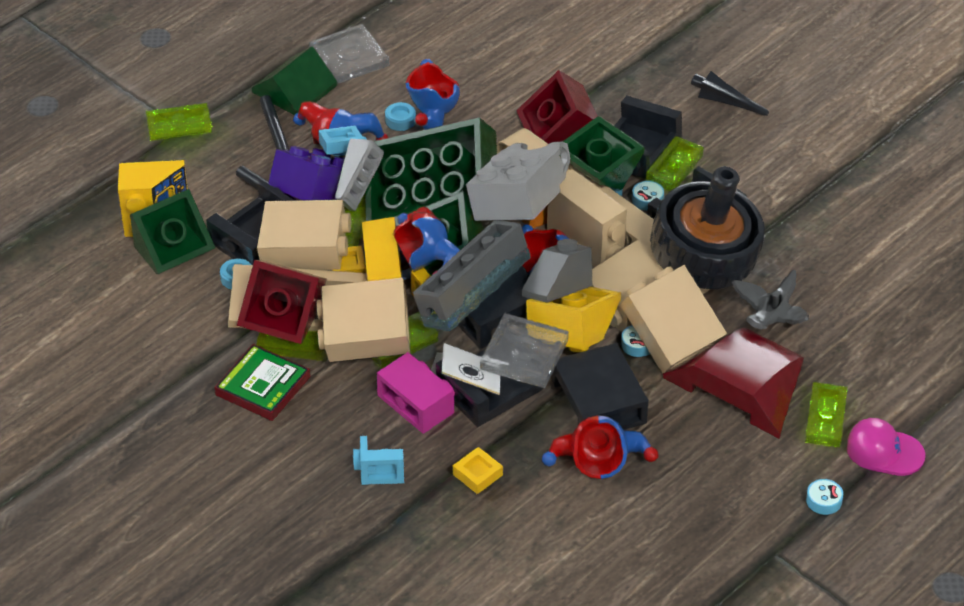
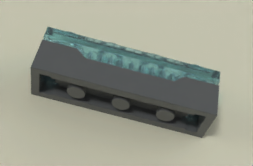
M494 220L413 292L425 327L442 331H451L456 328L468 314L477 309L480 303L492 292L498 290L503 282L516 273L531 258L520 223Z

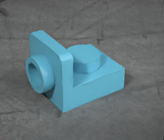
M356 126L318 130L319 143L327 155L343 156L346 154L350 139H366L365 136L360 134Z
M360 436V449H353L354 470H361L362 485L404 483L403 449L368 450L367 436Z

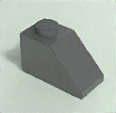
M563 239L559 240L557 245L544 249L522 289V296L548 303L593 286L591 247L579 245L577 240Z

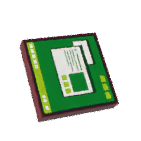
M252 344L214 387L215 395L273 421L311 377L310 369Z

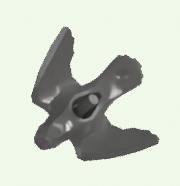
M792 270L783 279L778 289L771 293H767L760 286L739 280L732 282L735 291L739 293L740 297L746 299L756 310V314L746 318L747 322L755 328L766 329L770 324L776 322H787L796 325L797 323L801 324L809 320V315L804 309L789 304V299L796 286L795 270Z

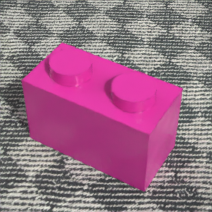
M409 352L377 372L378 396L421 433H426L454 413L455 392L451 384L444 379H440L429 369L425 362L418 361Z

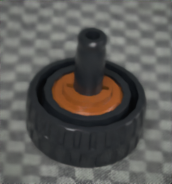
M723 166L715 169L711 182H690L674 188L661 200L653 221L650 242L652 253L658 264L663 269L671 266L673 270L685 265L699 288L722 289L733 286L732 282L734 280L742 281L753 270L762 249L765 237L763 218L753 202L737 191L740 176L733 168Z

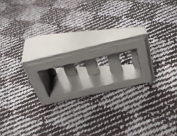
M350 139L335 199L343 200L344 206L349 211H356L384 155V151L372 140Z

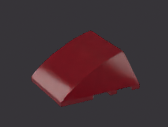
M741 328L696 356L663 373V379L690 393L696 387H699L751 414V425L780 439L804 357L747 328Z

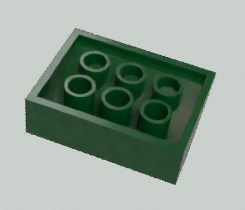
M479 117L373 141L384 151V155L365 191L366 221L394 217L397 227L399 225L397 218L401 213L409 214L419 208L426 207L462 191L468 195L466 184L477 174L478 170L482 169L493 156L497 155L496 131Z

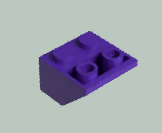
M290 146L289 151L276 149L268 184L279 188L283 193L303 201L337 200L335 195L345 158L335 156L333 159L331 154L327 155L324 150L313 148L312 153H309L308 149L297 146Z

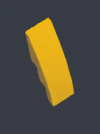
M390 217L362 222L368 281L402 278L398 243L393 236L394 229L396 228L395 218Z

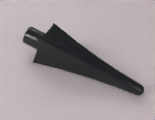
M710 71L706 78L697 73L692 78L691 85L701 89L699 98L733 105L763 116L769 114L766 108L734 89L712 71Z

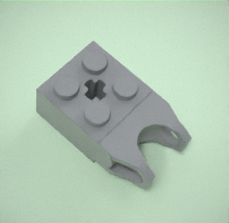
M552 142L542 148L527 150L528 145L515 143L493 156L466 184L474 220L535 219L560 192L559 185L566 178V171L571 159L568 144L565 142Z

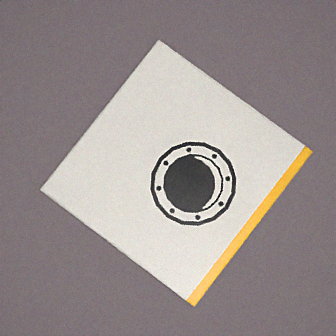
M446 343L443 344L442 374L500 395L499 363Z

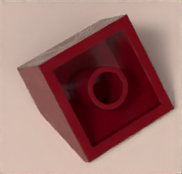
M560 70L516 110L523 127L548 144L563 142L598 117L584 86Z
M254 260L236 326L302 344L317 314V300L322 299V286H325L327 278L264 260Z

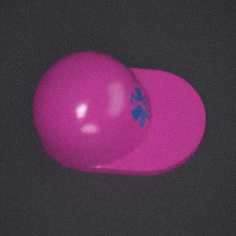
M880 418L863 419L849 433L847 453L851 460L860 467L891 475L905 476L917 472L924 464L925 450L921 443L910 435L896 432L893 426Z

